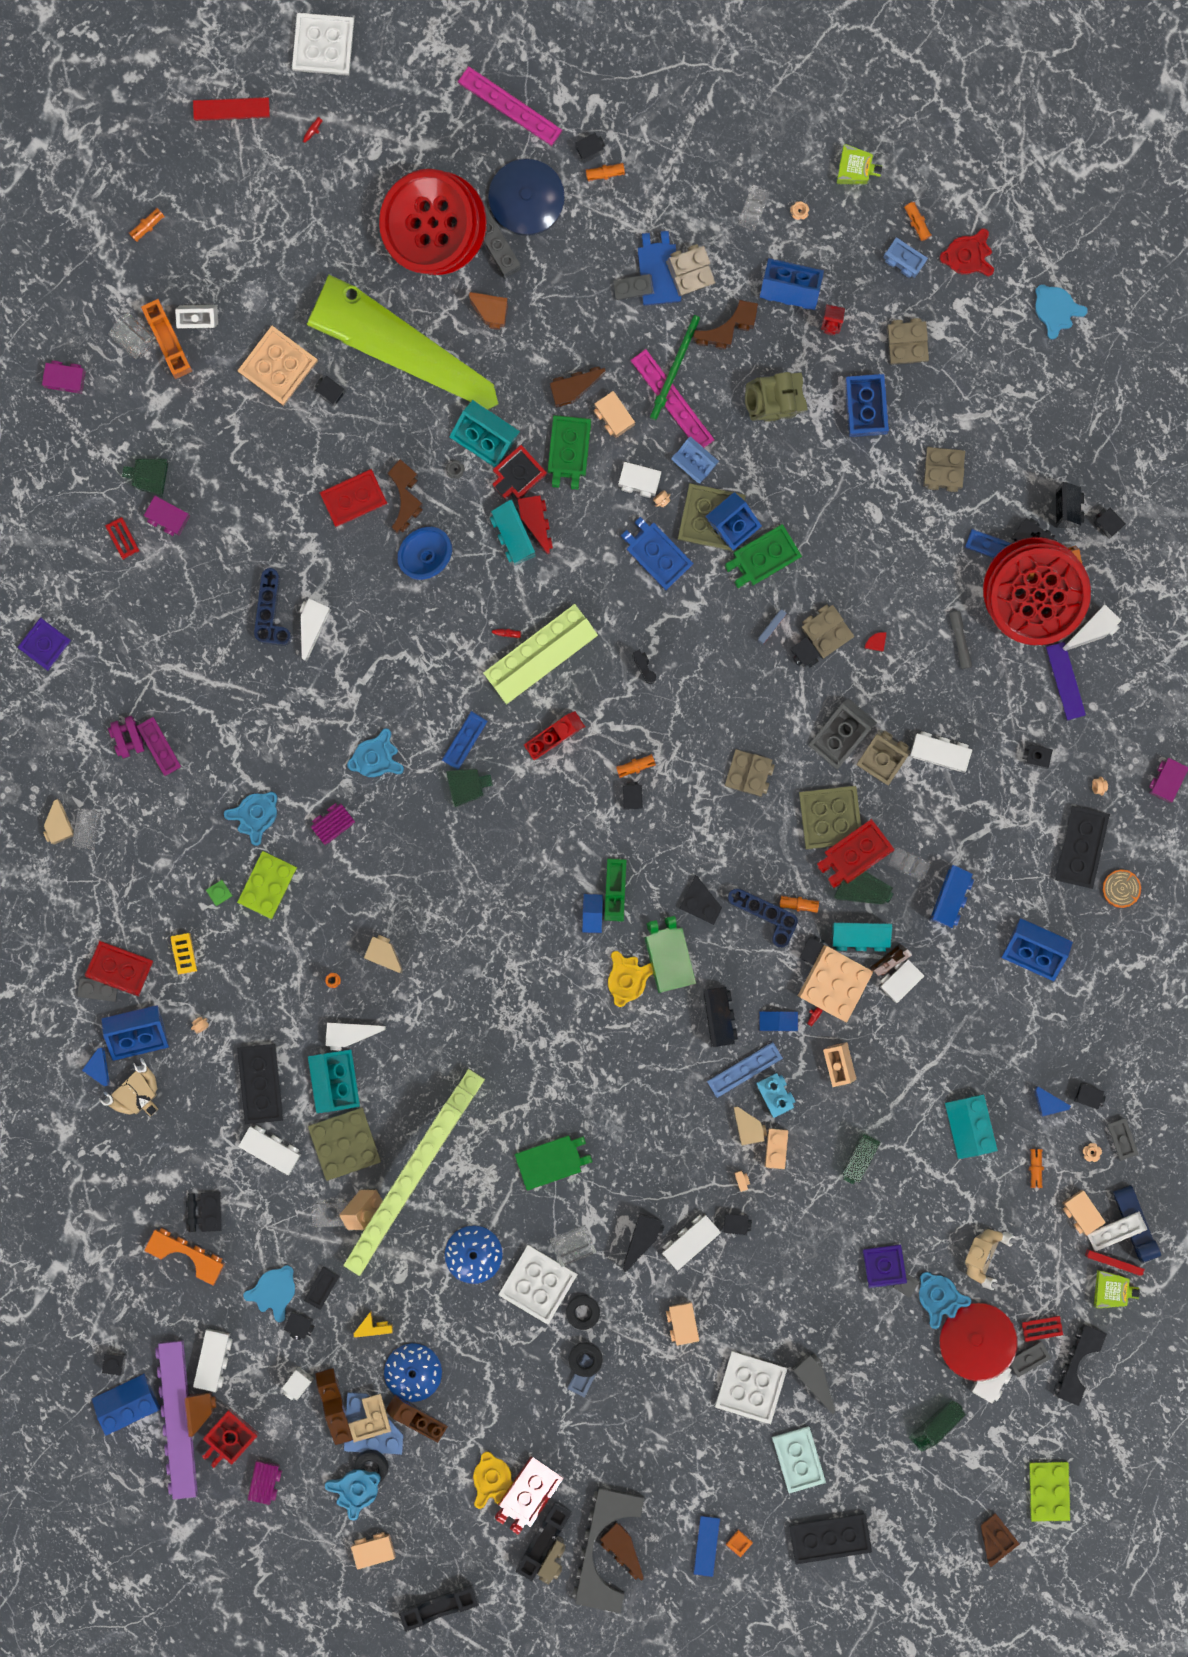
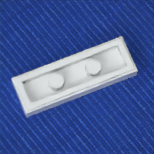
M1136 1212L1096 1229L1087 1236L1096 1252L1147 1230V1227L1140 1212Z

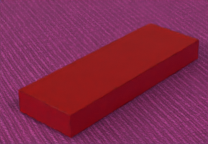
M1088 1249L1085 1254L1087 1258L1139 1276H1143L1145 1270Z

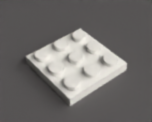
M297 13L292 70L349 75L354 18Z
M527 1245L498 1295L544 1323L549 1324L578 1274Z
M731 1351L715 1408L771 1424L787 1368Z

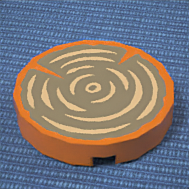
M1117 870L1105 878L1102 890L1104 898L1109 904L1114 907L1125 908L1137 902L1141 893V885L1139 879L1132 872Z

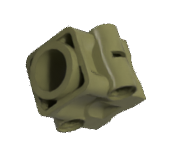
M785 372L769 377H758L748 382L745 391V404L750 414V419L752 421L764 420L765 422L793 418L797 414L807 411V402L802 390V373Z

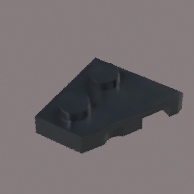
M695 875L679 909L714 925L722 907L699 877Z

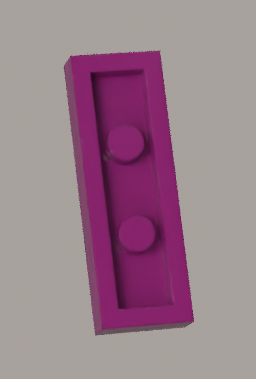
M154 717L137 726L164 776L182 767Z

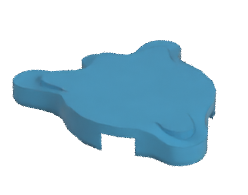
M1039 285L1035 290L1037 296L1035 311L1039 319L1046 325L1047 336L1051 340L1058 337L1061 329L1072 327L1070 317H1084L1087 314V308L1076 304L1071 295L1062 288Z
M385 728L376 738L361 742L347 763L349 770L357 771L366 777L372 778L388 772L398 775L402 774L404 771L403 765L392 760V756L398 753V749L390 743L391 731Z
M274 792L251 794L243 799L238 807L225 810L224 817L227 820H239L238 832L248 834L251 843L258 846L262 842L263 833L275 822L278 797Z
M286 1265L281 1269L267 1271L253 1289L244 1293V1299L256 1302L261 1312L272 1308L275 1320L283 1322L286 1318V1306L294 1297L296 1290L293 1268Z
M929 1272L921 1274L919 1299L930 1315L931 1328L937 1329L940 1327L943 1314L954 1318L960 1307L970 1306L971 1299L960 1294L953 1282L947 1277L932 1275Z
M356 1469L346 1473L340 1479L327 1480L325 1489L340 1495L336 1501L337 1505L346 1508L348 1518L355 1521L358 1519L361 1509L369 1506L375 1500L381 1478L376 1472Z

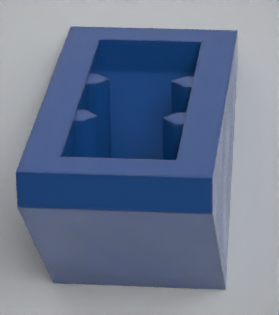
M584 894L582 932L602 933L603 895Z
M759 1012V1031H798V1012Z
M98 1048L82 1071L103 1086H110L105 1048Z
M1038 1086L1034 1088L1041 1116L1066 1111L1071 1108L1070 1105Z

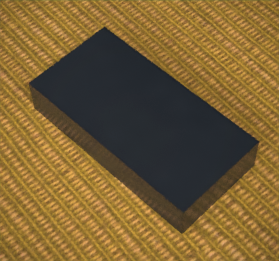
M323 1266L304 1301L321 1310L340 1276Z

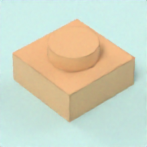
M742 1170L735 1172L740 1192L748 1190L747 1185L750 1182L747 1173L743 1174Z

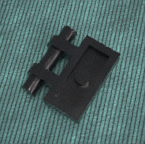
M640 649L633 652L632 657L647 684L655 683L656 674L648 668L649 659L646 653H641Z
M221 1192L201 1193V1201H195V1193H188V1201H186L188 1218L186 1219V1224L188 1225L189 1232H196V1224H202V1232L222 1231ZM196 1207H201V1218H196Z

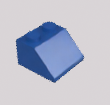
M735 492L705 516L713 529L732 550H735L762 527L747 503Z

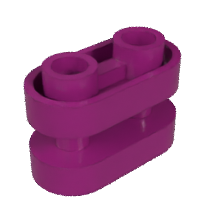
M132 715L125 717V724L120 725L117 720L111 722V727L108 728L111 738H115L117 743L114 746L115 751L123 759L131 756L129 750L135 749L137 753L145 751ZM129 731L132 742H126L123 732Z

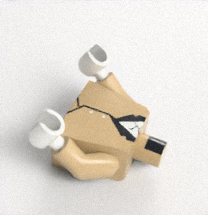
M140 1059L141 1066L133 1064L136 1071L111 1096L107 1092H103L107 1096L106 1100L99 1098L103 1105H108L117 1112L129 1115L133 1113L138 1114L143 1109L150 1117L158 1110L152 1102L157 1096L156 1078L146 1066L144 1059Z
M990 1229L984 1230L982 1234L976 1236L965 1260L966 1267L968 1268L967 1275L982 1284L984 1288L994 1290L991 1284L992 1282L997 1283V1280L986 1277L985 1274L998 1243L1001 1241L1010 1247L1013 1244L1009 1243V1240L1015 1238V1236L1008 1232L1002 1233Z

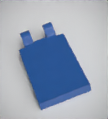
M661 231L662 243L654 244L650 243V233H642L643 248H638L640 276L651 274L654 294L643 296V306L681 302V296L679 297L666 260L671 258L670 254L676 252V244L670 245L669 231Z
M640 517L634 523L641 531L633 537L626 530L621 537L630 545L626 550L666 591L693 563L655 523L649 526Z

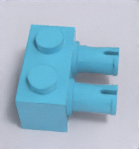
M775 1073L756 1083L773 1118L794 1108L793 1103H795L791 1092H786L784 1086L787 1084L782 1075L778 1076Z

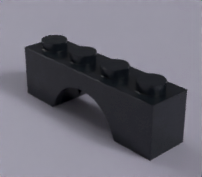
M1085 1324L1082 1327H1078L1075 1338H1077L1076 1343L1071 1345L1068 1352L1070 1359L1068 1364L1064 1363L1061 1370L1063 1377L1061 1382L1057 1381L1054 1388L1057 1398L1077 1406L1080 1405L1086 1388L1078 1378L1077 1369L1079 1362L1087 1354L1101 1351L1107 1333Z
M556 1501L554 1502L516 1567V1573L533 1581L554 1541L571 1516V1510Z
M472 1584L401 1609L399 1616L404 1630L407 1632L424 1626L440 1617L479 1606V1600Z

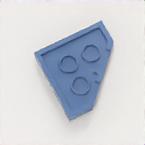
M347 1393L346 1415L349 1423L367 1418L362 1402L363 1398L370 1397L367 1393ZM388 1417L391 1432L357 1442L353 1440L345 1442L344 1451L364 1452L366 1450H375L383 1454L402 1455L403 1433Z

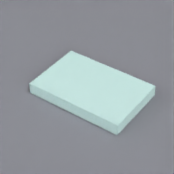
M809 1426L772 1437L789 1494L826 1483Z

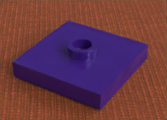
M40 617L17 648L49 671L71 640Z
M901 1244L863 1249L868 1288L907 1283Z

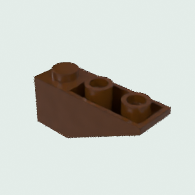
M600 366L589 369L590 372L588 373L576 372L571 374L570 378L558 377L553 379V382L550 383V388L556 408L575 403L606 374L605 368L601 369Z
M394 1395L386 1408V1413L391 1418L437 1443L448 1427L397 1395Z
M616 1521L600 1537L602 1541L601 1546L607 1552L611 1550L616 1555L614 1557L621 1566L625 1564L630 1569L628 1572L634 1579L637 1580L639 1578L643 1581L644 1576L631 1535Z

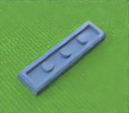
M772 1042L707 1082L716 1098L783 1058Z

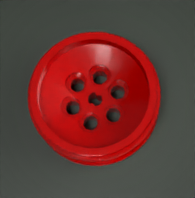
M436 169L417 170L399 179L386 194L379 216L381 238L391 257L408 270L429 275L450 274L466 266L480 250L487 225L485 207L476 189L462 177ZM445 201H447L448 207L444 211L442 209V205ZM426 202H429L430 208L428 211H425L424 205ZM453 218L457 219L455 227L451 224ZM420 219L421 225L419 228H416L415 223ZM435 220H438L437 226L434 225ZM429 235L430 242L426 245L425 237ZM445 235L448 236V242L446 244L443 243V237Z
M1032 537L1021 539L1008 545L995 556L984 577L983 598L989 615L1006 636L1027 645H1047L1065 638L1080 625L1089 608L1091 585L1084 566L1070 549L1052 539ZM1030 573L1036 574L1033 580H1027V576ZM1055 575L1053 581L1046 582L1047 576ZM1019 588H1023V594L1020 596H1016V590ZM1037 591L1042 593L1039 597L1035 595ZM1056 592H1062L1060 598L1053 599V595ZM1030 605V611L1027 613H1023L1022 609L1025 606ZM1043 608H1050L1047 614H1041Z

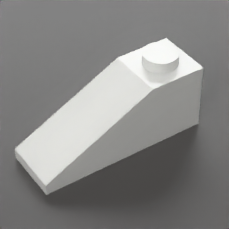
M308 599L307 602L304 601L300 608V612H302V659L306 662L331 611L329 607L311 599Z
M1104 605L1063 649L1067 651L1105 638L1108 634L1112 636L1120 628L1118 624L1121 619Z
M327 1023L326 1046H330V1050L341 1051L342 1047H347L385 1031L386 1026Z

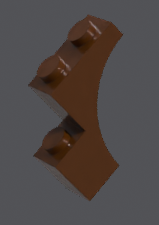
M739 300L735 313L725 324L712 330H695L693 341L697 342L696 344L700 346L715 345V348L721 350L731 348L735 326H738V329L743 331H749V329L754 328L758 303Z
M399 459L387 473L396 484L401 499L399 515L392 526V530L397 534L400 532L404 533L411 525L409 521L413 517L417 518L423 511V504L407 491L408 488L412 489L418 482V474Z
M334 1368L315 1373L317 1388L323 1402L325 1419L335 1445L352 1441L349 1421Z

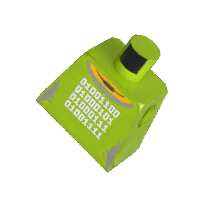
M844 144L836 184H867L869 175L881 176L882 165L871 164L873 154Z
M1097 1270L1094 1307L1127 1306L1128 1298L1139 1299L1140 1287L1129 1286V1278Z

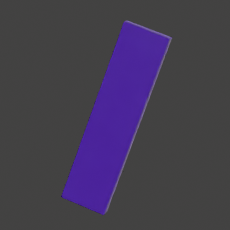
M1065 642L1046 647L1066 720L1068 721L1086 716L1068 651L1063 649Z

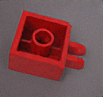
M230 1408L203 1438L211 1447L202 1458L204 1460L208 1459L213 1450H215L220 1455L212 1462L211 1466L213 1468L223 1458L232 1465L259 1433ZM227 1433H230V1434H231V1433H234V1434H235L234 1437H236V1439H235V1440H234V1439H231V1440L229 1441V1440L227 1439V1437H228L229 1435H226V1434H227Z

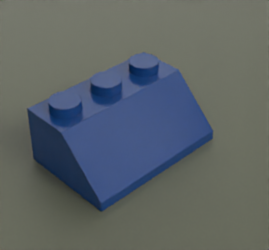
M768 258L759 298L815 310L824 270Z
M954 865L949 867L929 919L930 921L948 928H953V925L957 926L961 916L958 914L960 907L964 908L967 901L965 893L967 889H971L974 879L971 878L972 873Z
M1020 918L1012 932L1002 958L1055 981L1069 956L1073 941Z
M158 1005L102 1018L103 1036L113 1061L169 1048Z
M145 1373L92 1398L97 1419L105 1436L161 1409Z

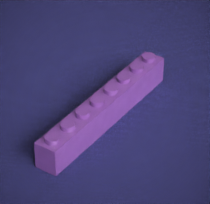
M184 1341L160 1342L158 1347H156V1358L160 1359V1367H157L158 1378L162 1379V1386H159L160 1398H163L164 1405H161V1415L165 1417L166 1425H163V1435L167 1436L165 1455L169 1456L166 1470L167 1475L171 1476V1483H168V1491L173 1499L192 1498L198 1495L193 1437L188 1435L185 1397L189 1394Z

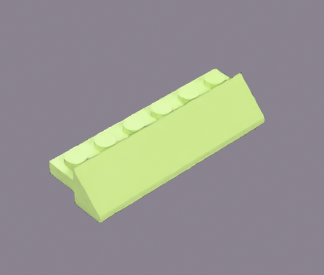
M574 604L483 672V674L507 705L598 635L587 618Z

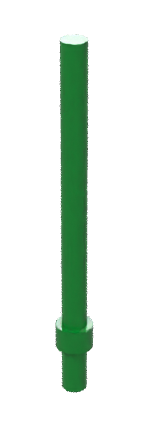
M693 315L659 396H656L655 406L650 415V418L653 420H657L661 409L665 407L666 397L700 321V317L697 315Z

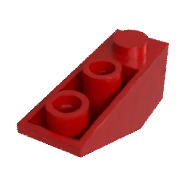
M826 304L821 330H824L825 334L835 335L840 333L845 308Z
M540 495L518 499L521 521L546 554H550L549 549H553L551 537L547 538L546 530H550L548 519H544L543 514L544 511H547L545 500H541Z
M576 711L562 717L525 743L524 746L535 761L585 728V725Z

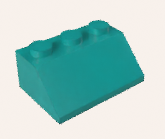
M472 400L463 410L449 437L493 467H496L511 449L520 431Z
M512 499L492 510L490 520L493 527H498L500 534L497 536L501 545L505 544L508 551L505 554L509 563L513 562L516 566L536 557L534 548Z
M833 923L831 947H836V951H847V947H855V951H867V948H874V951L886 952V948L891 947L892 924Z
M352 1050L308 1056L316 1114L360 1107Z
M984 1094L945 1103L958 1159L998 1151Z

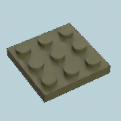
M689 483L678 540L734 552L705 517L734 492ZM736 493L743 500H745V495Z
M856 786L799 792L805 850L833 847L861 827Z
M363 1107L308 1126L326 1181L381 1162Z

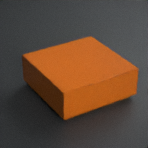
M738 1529L726 1545L741 1557L752 1545L753 1541Z

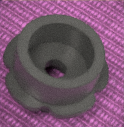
M453 460L446 466L447 475L450 478H461L465 471L464 465L458 460Z

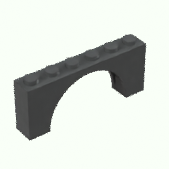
M599 1487L598 1491H594L592 1502L595 1503L594 1510H590L588 1522H591L590 1530L586 1529L584 1541H587L586 1549L582 1548L580 1560H583L582 1568L578 1567L576 1579H579L578 1587L574 1586L572 1598H575V1604L621 1614L625 1592L610 1586L598 1574L593 1562V1546L599 1533L611 1522L625 1517L641 1518L644 1496Z

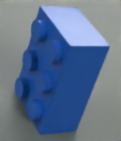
M884 374L846 377L845 393L849 437L887 435L889 428Z

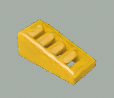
M191 933L171 936L178 975L196 972L197 966ZM187 940V944L177 945V941ZM188 948L189 951L179 953L178 949ZM190 955V959L180 960L179 958ZM181 964H192L191 967L181 968Z

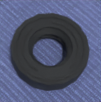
M587 1295L574 1297L566 1308V1318L569 1324L579 1330H587L594 1327L600 1317V1307L597 1301ZM580 1305L588 1306L591 1311L589 1318L586 1320H581L576 1316L575 1311Z
M584 1342L573 1347L568 1361L571 1370L576 1375L591 1377L601 1369L603 1357L597 1346ZM583 1352L590 1353L593 1357V1363L589 1367H582L578 1362V1357Z
M366 1450L360 1453L355 1460L354 1470H365L364 1464L367 1461H373L378 1465L376 1473L380 1475V1482H382L387 1476L389 1469L385 1456L375 1450Z

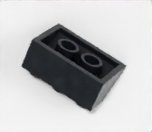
M726 987L703 990L711 1047L735 1044L734 1040H738L736 1028L732 1027V1021L735 1020L734 1010L729 1008V1002L732 1001L731 991L727 990Z

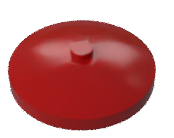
M973 1303L968 1307H961L957 1310L954 1318L948 1317L941 1330L940 1350L942 1357L949 1368L964 1379L971 1381L994 1379L1010 1367L1016 1356L1018 1338L1015 1327L1004 1312L992 1305Z

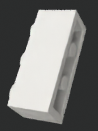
M922 731L920 734L915 735L909 757L962 773L966 772L972 749L968 748L969 745L960 742L955 745L950 743L949 739L939 737V740L931 738L932 734Z
M258 1125L255 1127L250 1126L238 1147L286 1175H290L301 1156L298 1153L299 1149L291 1144L288 1147L281 1143L282 1139L275 1135L271 1137L266 1135V1130Z
M706 1214L703 1217L698 1215L692 1221L693 1225L689 1229L685 1227L677 1234L678 1239L674 1242L670 1240L662 1247L664 1249L662 1254L677 1271L721 1233Z
M213 1329L206 1330L193 1387L217 1392L218 1388H222L224 1377L221 1376L222 1369H226L228 1358L225 1356L227 1350L231 1349L233 1341L230 1338V1333Z

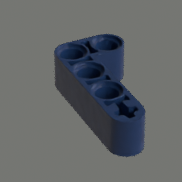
M267 568L261 575L254 636L263 644L286 646L292 640L290 631L284 627L274 626L280 576L275 569ZM270 573H272L273 576L276 577L275 579L271 580V586L275 587L274 589L271 587H265V585L269 586V580L266 578V576H270ZM272 592L273 599L265 601L263 598L264 594ZM270 611L271 617L268 620H263L261 618L262 612ZM263 629L268 630V637L260 639L259 632ZM280 632H286L288 634V637L285 641L278 640V634Z
M733 889L729 892L728 901L732 906L777 926L772 936L774 946L783 948L788 945L798 924L796 915L741 889ZM738 892L740 893V898L745 899L748 896L749 899L746 901L745 907L741 906L743 902L740 900L736 903L733 902L734 898L731 895H735ZM751 900H756L759 903L757 911L750 910L749 902ZM769 908H773L777 912L774 919H769L766 916V911ZM786 916L794 919L792 927L784 925L783 921ZM778 934H783L786 937V942L782 945L776 942L775 938Z
M1132 1185L1113 1191L1122 1218L1140 1212L1147 1227V1230L1130 1237L1139 1261L1146 1263L1161 1257L1158 1244L1153 1240Z

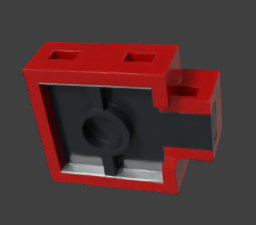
M520 445L493 469V473L498 479L492 483V486L505 500L511 494L517 499H521L547 475V472Z

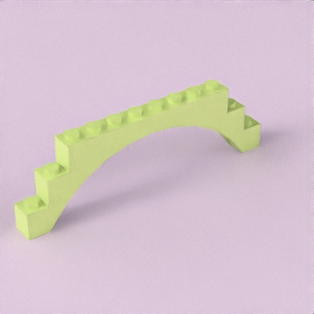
M468 1069L362 1233L361 1238L343 1266L359 1276L362 1274L434 1157L485 1081L483 1077Z

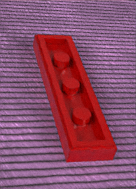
M269 97L193 101L194 121L270 118Z

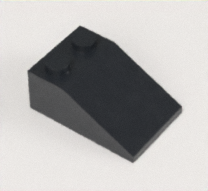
M1062 482L1056 489V528H1079L1081 523H1084L1085 514L1084 511H1081V504H1084V492H1081V487L1068 482Z
M639 1213L622 1271L627 1272L654 1244L657 1237L662 1236L664 1225H661L662 1220Z

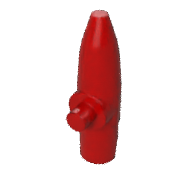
M317 117L307 130L303 139L304 143L315 133H320L318 127L323 122L320 117Z
M510 629L492 630V633L498 636L521 638V631Z
M818 1007L814 1011L811 1009L809 1011L811 1017L807 1024L812 1027L823 1010Z

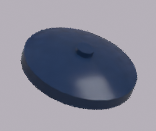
M519 159L508 163L497 172L489 188V205L494 218L504 229L514 234L529 236L546 231L555 224L564 207L565 194L559 176L550 166L538 160Z

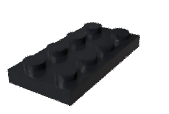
M1072 805L1055 881L1093 889L1110 814Z
M276 1044L237 1048L245 1124L283 1121Z
M866 1513L789 1525L796 1565L872 1553Z

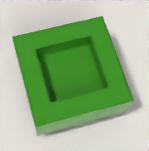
M223 880L206 890L216 906L233 896Z

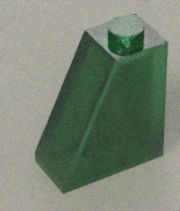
M865 871L848 884L843 880L833 898L841 901L883 905L885 902H890L894 893L891 892L893 887Z
M864 1133L860 1134L841 1173L845 1176L843 1180L853 1185L855 1181L861 1182L881 1144L880 1141Z
M954 1400L946 1403L911 1434L909 1439L921 1452L936 1446L966 1415L963 1412V1408Z

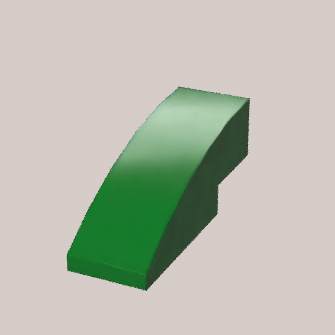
M607 859L604 921H624L625 859Z

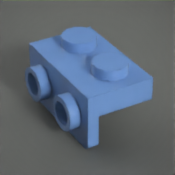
M897 237L883 256L888 265L891 267L897 266L901 269V273L908 278L911 276L915 278L928 259Z
M691 436L671 458L677 466L681 467L698 483H701L719 462Z

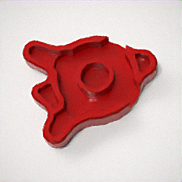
M981 229L973 236L956 238L941 253V263L948 265L958 274L966 275L979 272L985 276H992L994 267L985 261V257L992 254L991 248L986 243L989 236L988 230Z

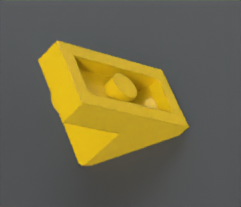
M371 1311L354 1332V1337L393 1333V1324H388V1321L376 1322L377 1326H373Z

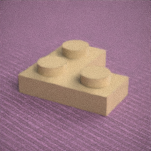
M381 1393L363 1398L362 1402L367 1418L349 1423L354 1442L392 1431Z

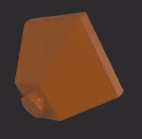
M470 292V303L484 323L489 325L491 329L500 330V327L505 328L508 298Z
M212 1392L189 1394L185 1397L189 1437H193L214 1412V1408L217 1407L216 1397L212 1396Z

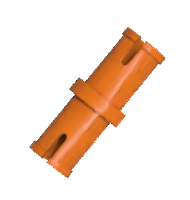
M623 163L609 166L605 164L602 167L586 169L588 182L598 179L608 180L610 177L625 175Z
M911 202L907 204L904 209L920 241L930 238L932 235L916 203Z
M156 208L149 216L140 220L141 223L129 232L130 236L138 242L148 231L151 232L153 227L165 216Z
M650 754L637 760L632 759V762L617 766L616 769L619 777L622 778L629 774H638L641 770L656 766L653 755Z
M781 896L779 907L794 909L796 912L801 910L818 913L819 901L802 899L799 896L798 898Z
M336 973L328 974L325 979L326 985L330 988L338 987L341 983L340 976ZM335 977V983L331 984V978Z
M1030 1149V1188H1036V1180L1037 1188H1043V1149H1037V1157L1036 1149Z

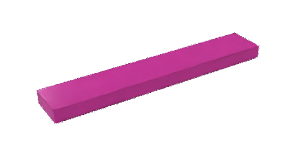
M468 66L458 80V84L551 147L561 134L562 129L471 67Z
M645 349L634 357L631 362L656 396H659L667 376ZM672 384L666 397V409L688 438L691 436L703 448L707 447L714 441V438Z

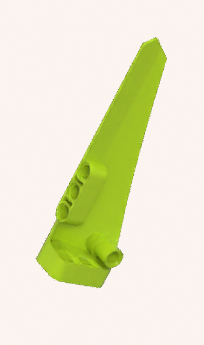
M328 275L307 321V326L332 336L346 345L471 402L474 400L487 410L498 405L493 383L363 293L356 286ZM354 289L357 296L354 300L347 298V290Z

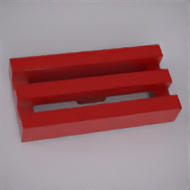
M123 517L105 525L123 560L134 553L140 552ZM120 522L134 548L132 550L118 526ZM112 526L115 527L127 553L124 554L111 529Z
M1060 1316L1021 1322L1025 1342L1062 1336ZM1052 1321H1056L1057 1323L1055 1325L1043 1326L1032 1329L1026 1328V1326ZM1057 1328H1058V1332H1052V1333H1046V1334H1040V1335H1035V1336H1029V1337H1028V1333H1034V1332H1040V1331H1045V1330H1051V1329H1057Z

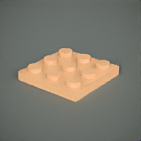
M271 326L238 369V372L284 406L318 362V359Z
M824 945L798 997L847 1023L873 971Z

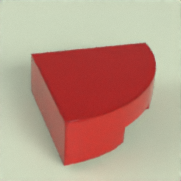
M880 632L871 636L866 642L864 649L883 652L887 632Z

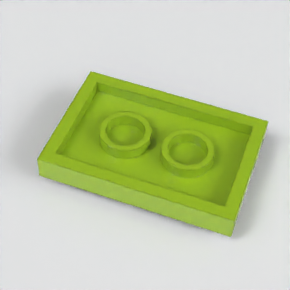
M262 851L237 903L273 919L297 867Z
M1029 1462L1031 1522L1070 1521L1069 1462Z

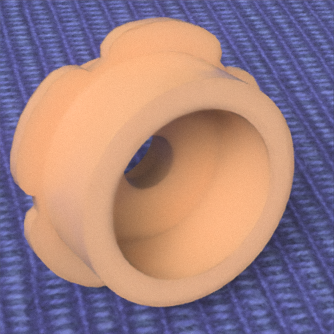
M802 201L795 202L791 206L790 212L793 214L794 219H805L808 216L809 207Z
M665 490L661 491L653 499L656 503L655 506H661L662 508L670 502L669 497L671 494Z
M1103 777L1093 779L1092 790L1094 794L1102 796L1108 790V783Z
M197 1018L192 1022L193 1026L191 1029L196 1034L204 1031L209 1027L208 1019Z
M1095 1143L1085 1146L1083 1149L1085 1160L1089 1162L1098 1161L1102 1154L1101 1148Z

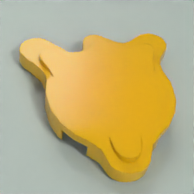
M613 951L611 953L613 968L609 974L608 987L614 997V1004L618 1007H623L627 1002L635 1000L643 993L646 980L653 974L651 963L639 967L637 957L624 958L619 951Z
M488 1451L482 1453L480 1462L473 1474L474 1485L477 1489V1497L474 1502L475 1507L482 1509L489 1498H494L495 1503L498 1504L513 1483L509 1466Z

